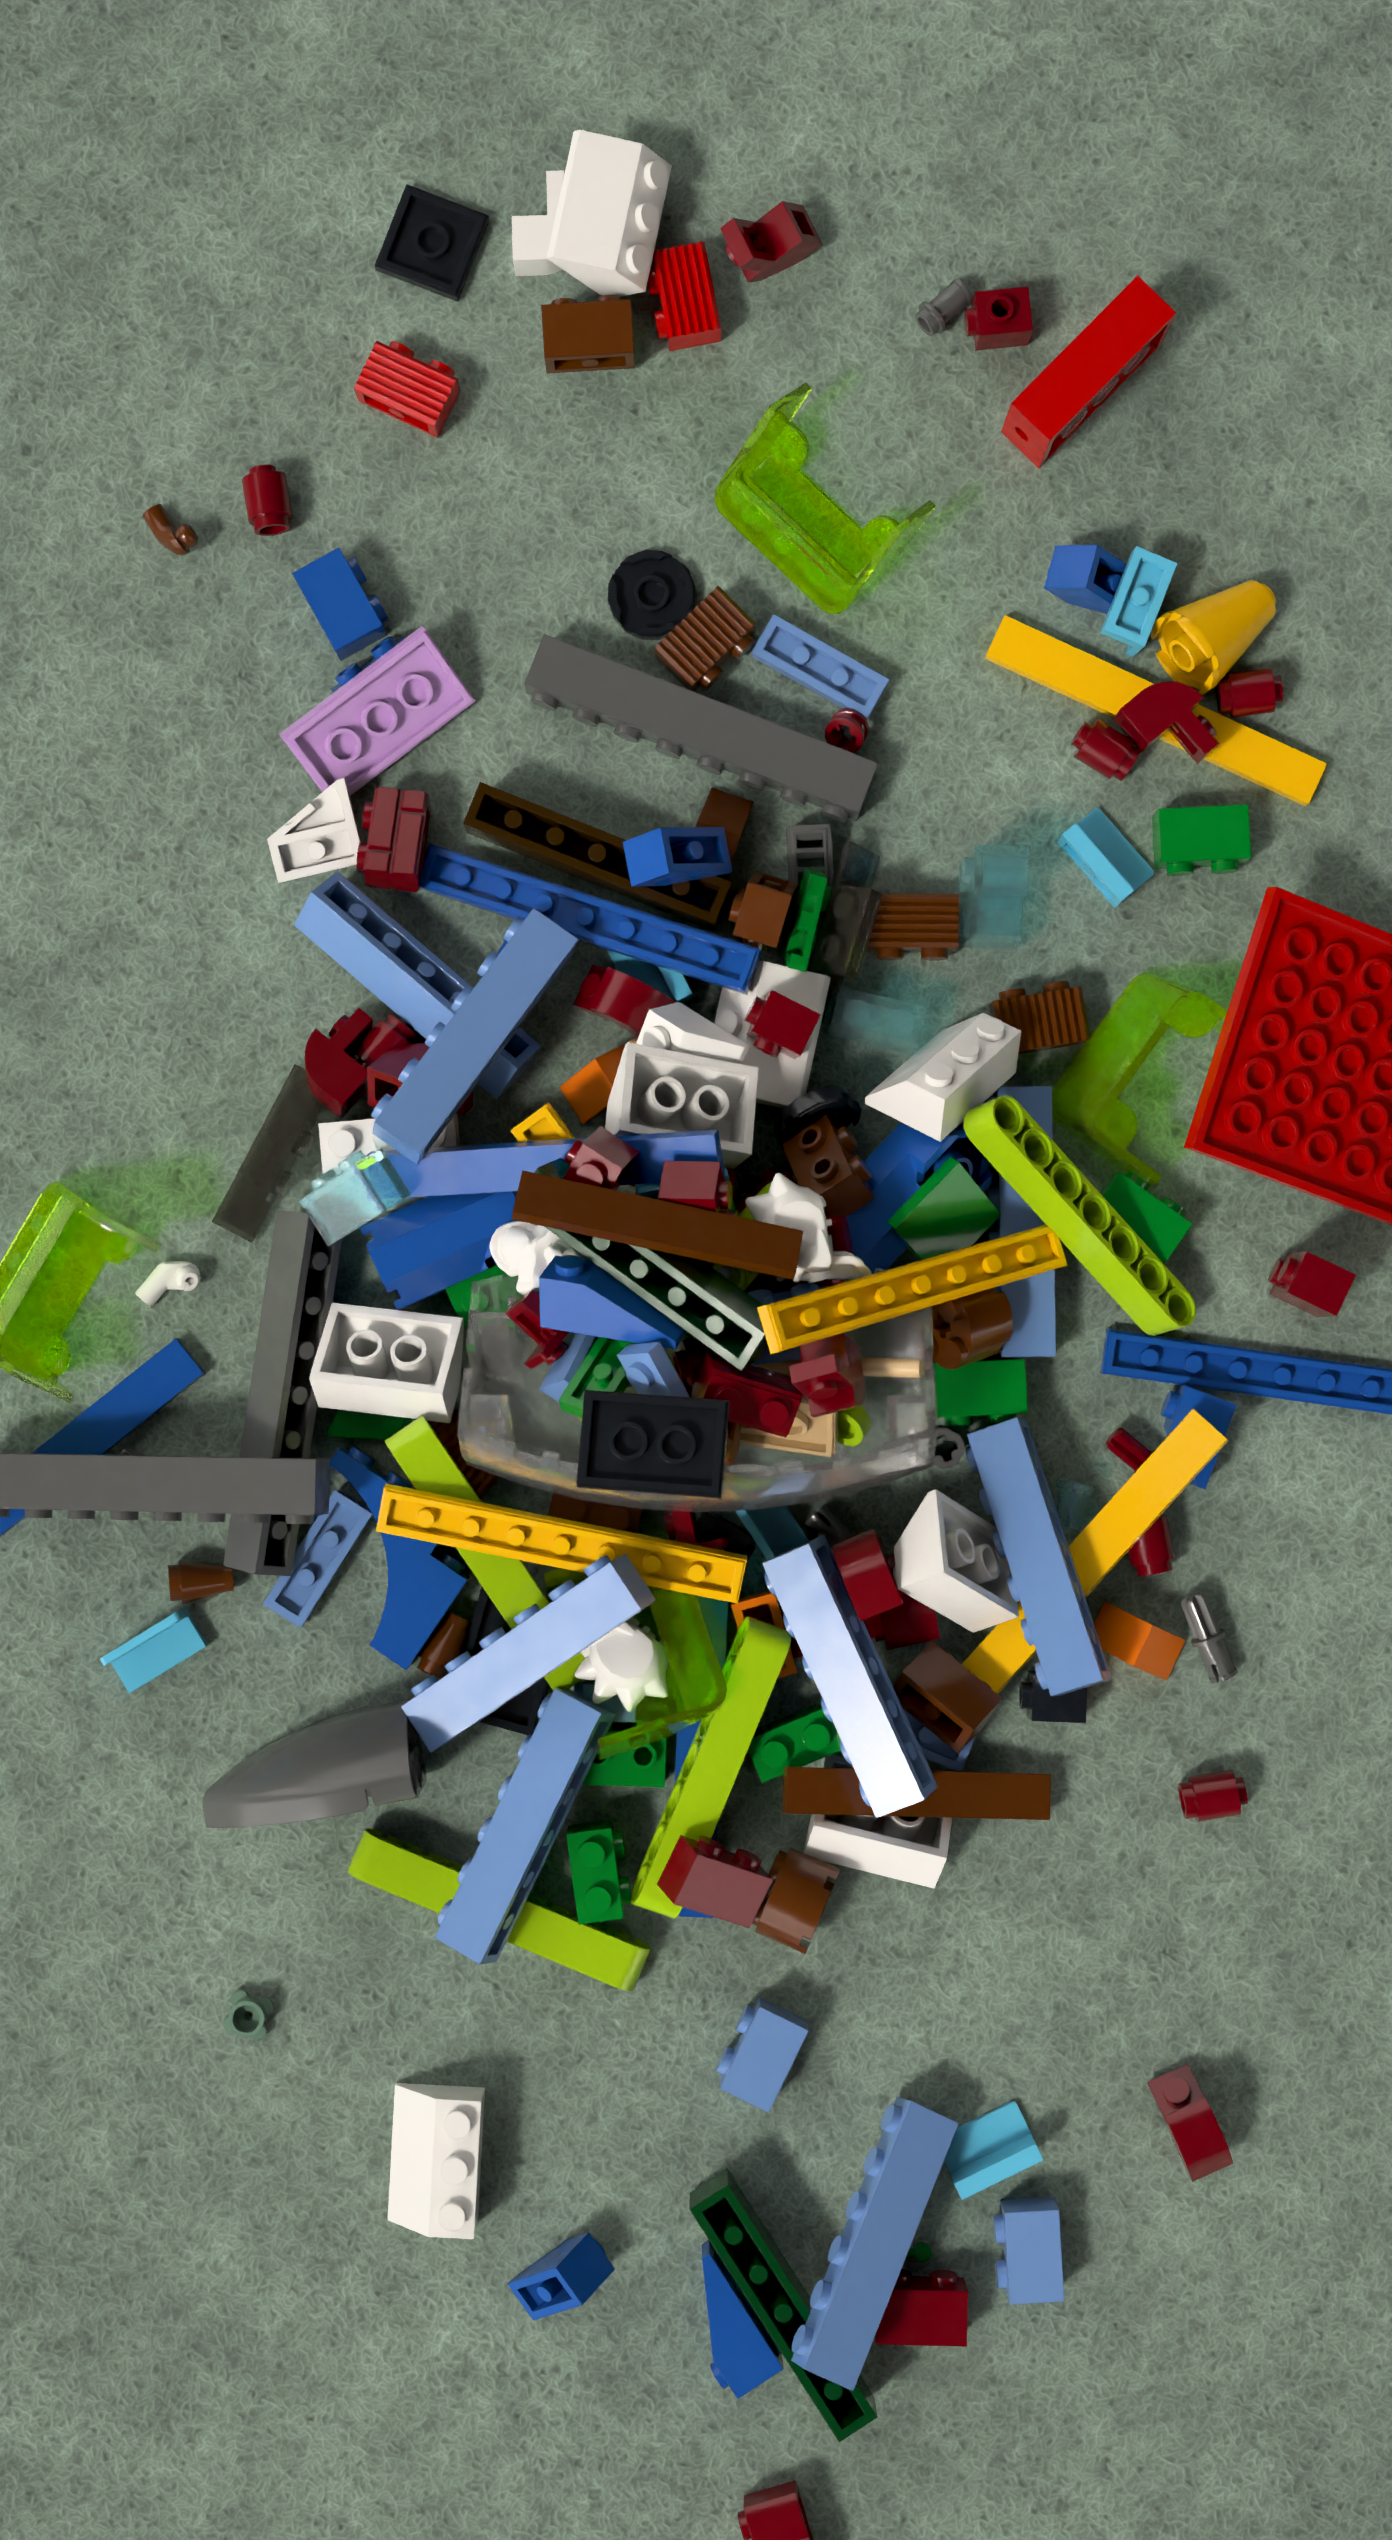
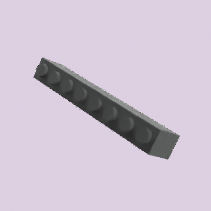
M543 634L524 683L526 693L532 695L531 702L542 708L555 711L557 705L574 711L572 717L583 724L597 727L598 722L615 727L614 734L627 741L638 743L640 737L656 743L655 749L666 756L680 759L681 754L693 757L698 759L697 766L705 771L721 775L724 769L739 775L738 782L749 788L763 791L764 786H768L780 791V798L800 807H804L806 802L823 808L822 815L841 823H846L847 818L857 821L878 765L877 762L546 634Z
M277 1210L240 1457L309 1458L317 1401L309 1376L329 1310L333 1303L345 1219ZM231 1514L223 1566L257 1575L292 1576L299 1524H286V1515L269 1514V1523H242V1514Z
M0 1453V1517H10V1509H25V1518H52L53 1510H68L67 1519H95V1511H111V1520H138L139 1512H154V1521H182V1513H198V1522H225L226 1514H242V1523H269V1514L286 1515V1524H313L314 1515L329 1514L330 1459Z

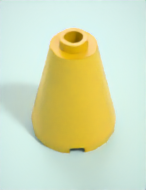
M1249 580L1164 613L1154 622L1150 632L1151 640L1158 637L1161 650L1155 653L1159 663L1174 682L1200 689L1199 693L1204 695L1217 686L1275 616L1276 598L1273 591L1263 583Z

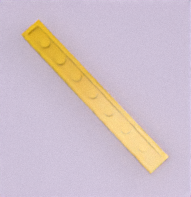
M1004 615L984 658L1112 718L1137 694L1154 684ZM1199 704L1192 711L1196 717L1202 715L1212 724L1217 734L1214 738L1219 742L1218 746L1203 760L1305 807L1310 803L1327 763ZM1170 731L1159 738L1186 751Z
M1043 1225L757 1307L770 1354L1061 1268L1067 1266V1261L1059 1237L1049 1226Z
M1195 1409L1188 1413L1069 1545L1085 1598L1229 1441ZM1020 1601L1017 1602L1019 1617L998 1624L961 1664L977 1678L986 1682L997 1694L1004 1689L1036 1653L1035 1646H1030L1027 1643L1022 1631L1021 1620L1026 1617Z
M385 1484L376 1532L585 1573L584 1569L605 1555L613 1561L626 1554L647 1586L737 1604L747 1562V1555L392 1484Z

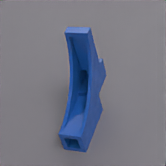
M353 1445L350 1451L345 1447L338 1448L330 1460V1465L357 1489L366 1501L376 1522H378L385 1484L411 1488L413 1485L392 1470H390L387 1476L372 1466L376 1459ZM381 1533L386 1551L388 1586L382 1617L369 1645L406 1670L470 1576L463 1572L467 1565L453 1554L444 1551L439 1556L435 1553L434 1550L438 1546L437 1543Z

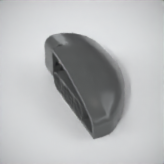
M411 1699L372 1707L364 1706L338 1714L294 1731L263 1747L237 1764L206 1790L202 1801L206 1827L242 1828L266 1826L357 1813L367 1809L369 1805L368 1797L371 1796L375 1806L417 1798L426 1784V1769L419 1734L401 1708L402 1705Z

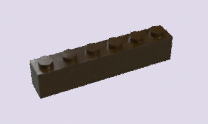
M482 782L478 785L463 822L467 833L713 932H715L731 892L732 882L718 876L665 886L631 887L623 847L625 839Z

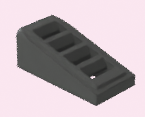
M831 824L787 826L788 880L798 884V878L803 877L805 867H798L797 860L823 859V866L807 868L823 872L828 878L826 885L831 886L827 907L824 912H820L819 918H835ZM822 840L821 848L797 849L796 841ZM797 886V889H796V892H795V896H794V899H793V903H792V906H791V909H790V916H791L792 909H793V906H794V903H795V900H796V896H797V893H798V890H799V887H800V886Z

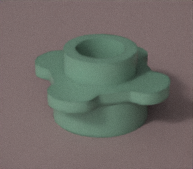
M245 1990L235 1991L230 1998L232 2008L229 2016L223 2022L224 2029L229 2034L250 2037L253 2041L263 2039L267 2034L265 2026L267 2017L274 2010L273 2001L266 1996L260 1999L249 1996ZM250 2011L253 2014L252 2019L245 2018V2012Z

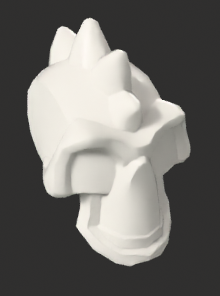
M777 1173L767 1194L749 1197L745 1200L746 1206L756 1221L803 1231L794 1282L808 1281L811 1284L825 1279H858L872 1275L871 1270L859 1257L847 1251H833L832 1238L827 1232V1226L832 1225V1220L826 1219L824 1212L826 1201L810 1188L798 1186L781 1173ZM776 1276L777 1280L780 1282L786 1279L783 1277Z
M521 1221L505 1223L496 1229L489 1246L491 1255L501 1270L510 1277L519 1275L516 1289L522 1295H525L532 1289L539 1294V1277L555 1255H576L583 1260L590 1261L544 1226Z
M633 1617L580 1652L585 1658L575 1672V1677L579 1679L595 1680L592 1696L594 1703L599 1704L618 1695L628 1712H632L646 1695L661 1698L668 1696L666 1670L669 1665L668 1646L663 1639L659 1642L655 1640L656 1636L650 1632L651 1629L646 1625L642 1629L639 1628L640 1622Z

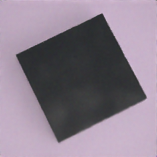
M406 184L374 265L375 270L458 302L489 224V215Z

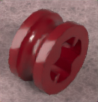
M849 708L841 709L833 715L825 729L826 742L848 752L855 753L860 749L869 733V724L860 712ZM842 725L850 727V734L853 735L851 738L844 736V729L841 728Z

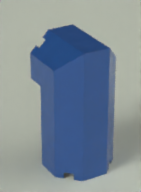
M964 1121L941 1142L901 1122L864 1161L872 1174V1178L867 1182L874 1199L848 1215L847 1219L853 1255L859 1257L871 1270L872 1274L886 1271L908 1247L887 1221L950 1156L963 1166L983 1192L991 1185L993 1173L988 1170L989 1161L967 1137L963 1127Z
M517 1191L428 1196L360 1227L364 1236H373L374 1240L367 1242L366 1246L384 1287L388 1293L395 1291V1294L399 1293L401 1297L393 1301L397 1310H404L445 1291L450 1286L491 1268L489 1261L494 1260L489 1247L492 1235L503 1224L517 1221L512 1220Z

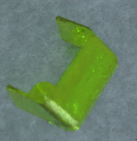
M805 382L767 408L716 487L714 495L715 504L721 515L821 610L829 614H839L851 606L904 551L936 505L929 500L900 523L890 516L880 515L869 521L862 529L800 470L808 459L810 447L806 435L791 420L812 390V387Z
M1143 973L1136 976L1128 983L1091 1034L1090 1040L1083 1045L1052 1088V1120L1126 1174L1130 1171L1149 1185L1156 1184L1162 1175L1126 1150L1137 1132L1138 1122L1133 1110L1117 1098L1168 1027L1186 1038L1202 1037L1212 1029L1220 1034L1227 1010L1208 996L1159 975Z
M59 1182L49 1184L40 1194L0 1263V1367L9 1375L70 1402L74 1394L57 1380L67 1370L71 1360L69 1345L62 1338L64 1331L105 1261L117 1265L124 1260H128L135 1253L138 1243L155 1252L158 1251L161 1244L135 1225Z
M562 1568L544 1573V1590L547 1598L550 1592L570 1579L577 1585L588 1578L586 1573ZM647 1586L656 1601L637 1614L642 1628L645 1625L651 1629L650 1632L656 1636L655 1640L658 1642L661 1640L669 1663L666 1670L668 1696L665 1698L645 1696L636 1707L635 1727L597 1739V1753L600 1760L665 1739L715 1713L723 1705L727 1686L696 1595Z

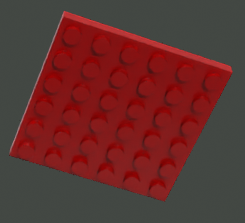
M1267 887L1184 1148L1392 1225V934L1279 887Z

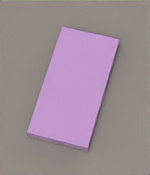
M421 626L279 733V735L322 792L337 779L345 777L349 795L351 796L476 700L426 629Z

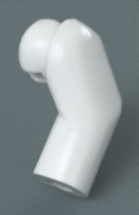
M187 1261L161 1262L137 1289L135 1294L143 1302L153 1307L167 1289L195 1290L201 1280L199 1269L196 1265Z

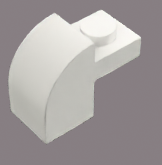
M564 170L546 171L547 215L512 216V250L515 276L549 275L563 270L547 259V253L564 179Z

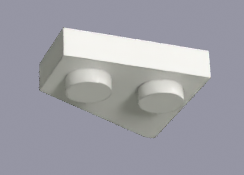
M345 777L337 779L267 839L278 883L357 865V851L361 839Z

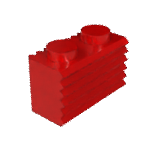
M699 241L696 244H682L679 247L673 246L670 249L655 250L652 258L653 267L650 268L647 285L650 296L658 295L661 310L654 311L658 339L667 338L669 351L721 342L722 329L705 242Z
M376 341L362 369V373L355 383L354 390L358 401L438 438L461 391L458 378L454 377V370L437 360H431L428 365L415 359V353L399 342L391 341L389 346Z

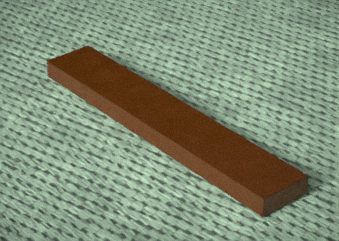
M523 1170L512 1213V1220L794 1280L803 1236V1231Z
M784 1767L783 1813L875 1816L872 1807L868 1806L862 1799L859 1790L860 1781L854 1768ZM931 1771L938 1788L925 1800L883 1815L1050 1820L1051 1774Z

